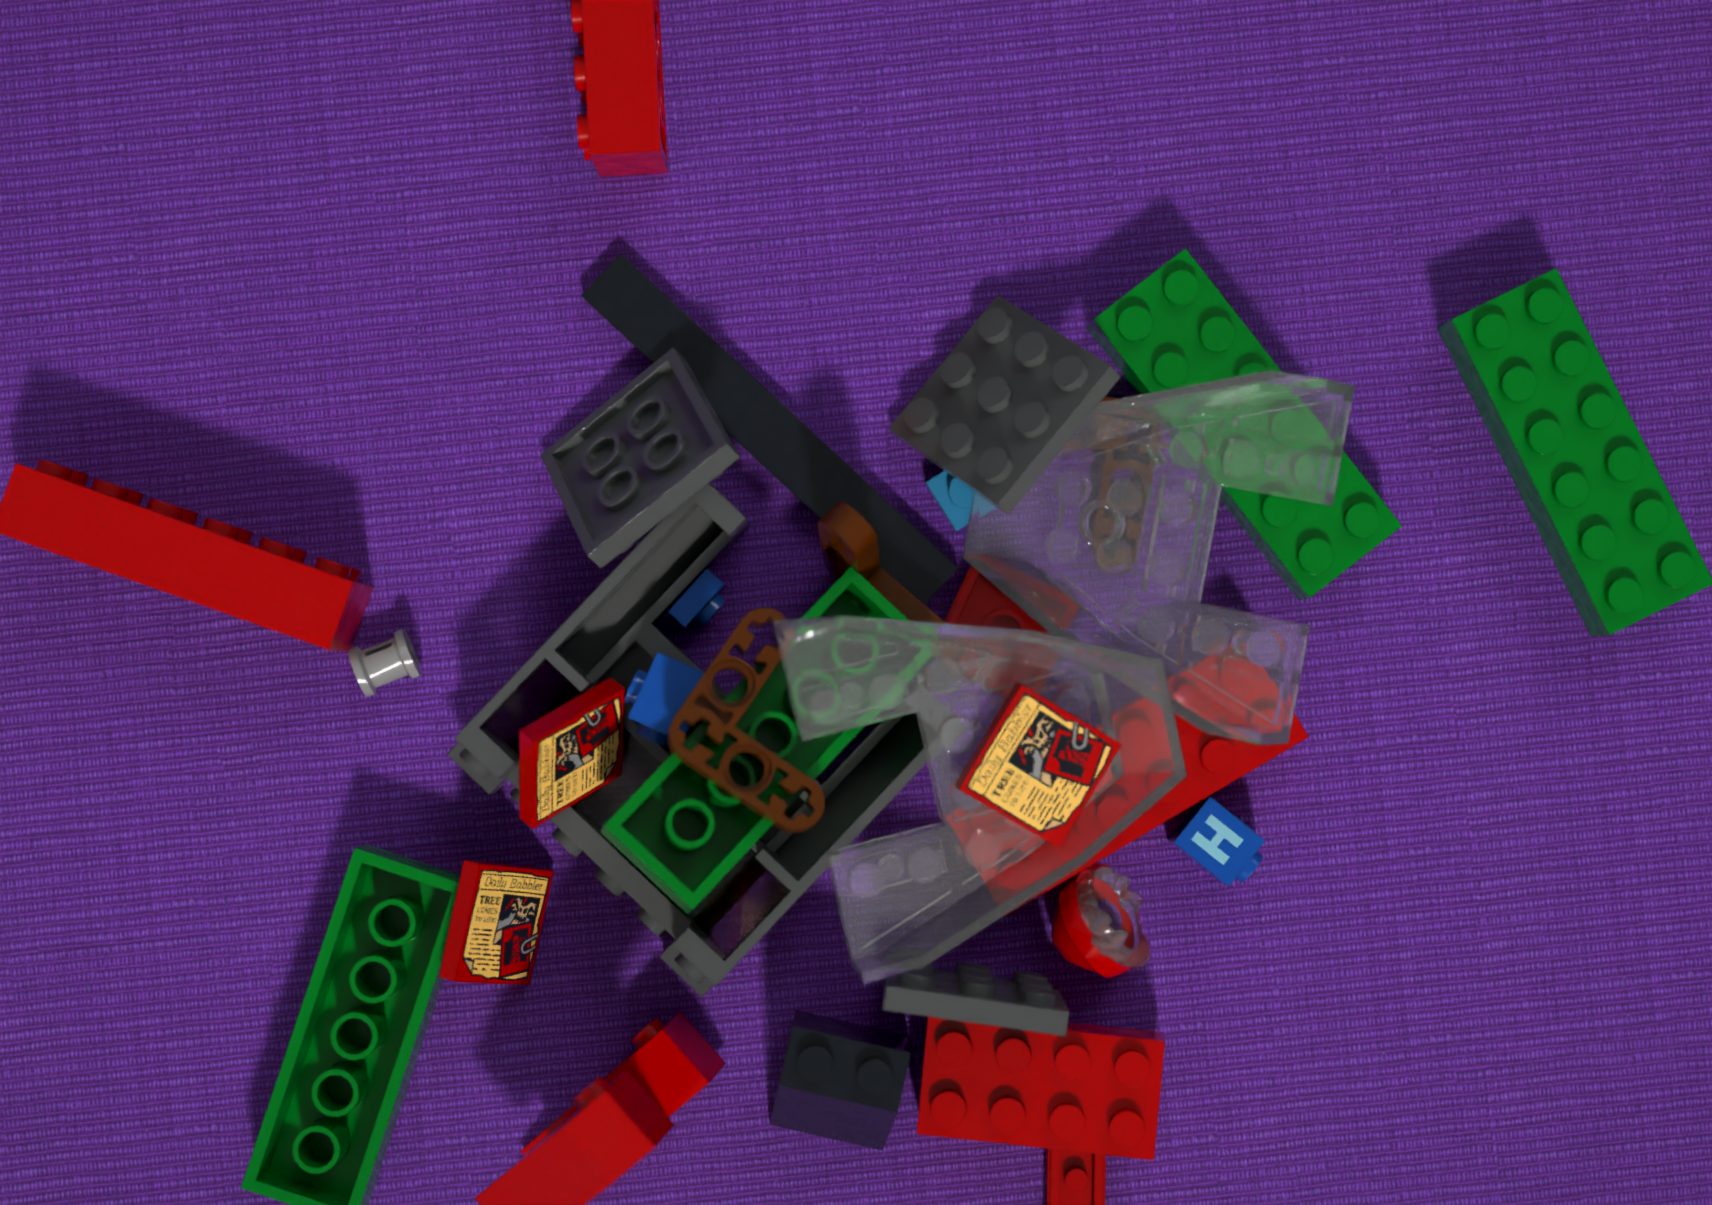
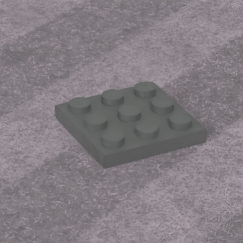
M997 295L888 429L905 444L1009 515L1121 377L1105 361Z
M674 347L540 455L586 555L600 568H603L619 554L627 551L636 540L665 517L673 514L681 504L711 480L722 475L731 464L740 458L687 360Z
M899 954L898 963L885 961L882 981L883 1010L1066 1036L1069 1010L1057 985L1048 983L1049 976L1045 974L1016 970L1014 971L1013 979L995 977L990 975L991 967L967 962H957L955 971L933 967V959L912 954Z

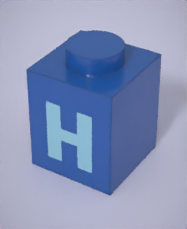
M1210 796L1196 803L1167 839L1218 881L1227 886H1230L1235 878L1243 883L1255 871L1263 859V855L1258 852V849L1265 840Z

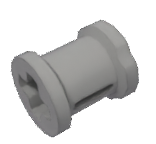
M405 629L394 632V638L361 650L358 646L348 649L353 672L366 697L375 695L377 687L408 675L411 678L422 676L418 657Z

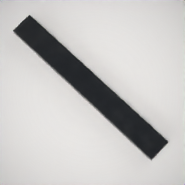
M622 254L581 295L587 303L652 363L674 347L687 360L726 432L819 519L838 501H843L856 510L876 532L881 568L924 605L958 569L953 562Z

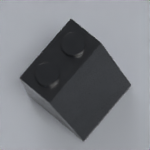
M795 1010L769 1125L883 1151L898 1113L911 1056L908 1035Z

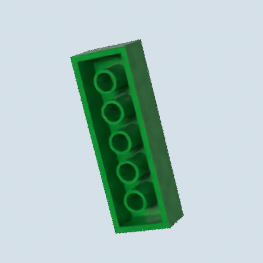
M1186 248L1095 317L1088 326L1089 332L1146 404L1153 406L1162 417L1166 431L1298 600L1313 596L1402 527L1397 518Z
M1557 268L1473 308L1437 328L1591 637L1611 635L1712 585V577Z
M852 566L791 628L792 640L787 651L735 725L736 728L812 780L818 777L938 648ZM756 665L753 669L760 675L764 667ZM745 679L723 701L736 702L741 700L746 693ZM702 722L682 745L692 751L695 746L700 744L714 752L715 754L706 764L717 770L722 755L735 742L724 735L723 742L718 747L706 738L705 733L708 726ZM672 753L603 826L601 833L688 914L773 824L681 762ZM740 753L731 759L729 774L736 784L742 787H751L761 780L763 767L756 756L749 753ZM775 770L771 783L757 796V799L767 804L769 796L774 793L786 802L787 810L804 790L799 789L794 795H789L778 788L777 785L785 779V776Z
M368 844L354 848L241 1186L242 1189L290 1205H369L444 978L439 977L458 888L459 874Z

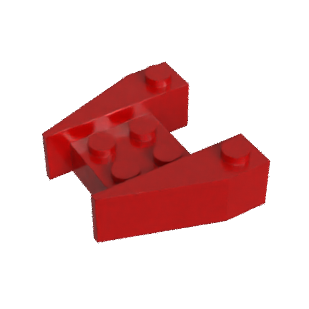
M681 1011L665 1024L658 1017H655L631 1039V1042L637 1048L603 1078L601 1076L597 1077L572 1100L574 1104L520 1151L524 1156L474 1199L480 1205L587 1204L659 1144L674 1126L668 1117L708 1085L726 1062Z

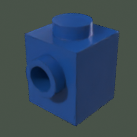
M657 652L648 673L638 669L624 699V702L633 705L628 718L640 723L636 734L668 748L667 731L670 724L705 672L660 652ZM683 723L679 729L686 735L685 740L692 727Z

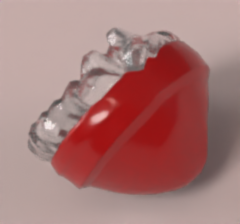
M1093 864L1079 872L1078 875L1063 886L1059 893V901L1053 913L1051 926L1053 944L1067 961L1081 968L1096 972L1106 978L1121 975L1131 968L1144 966L1150 959V944L1143 933L1138 911L1142 904V896L1136 892L1128 891L1129 877L1124 874H1116L1110 865Z

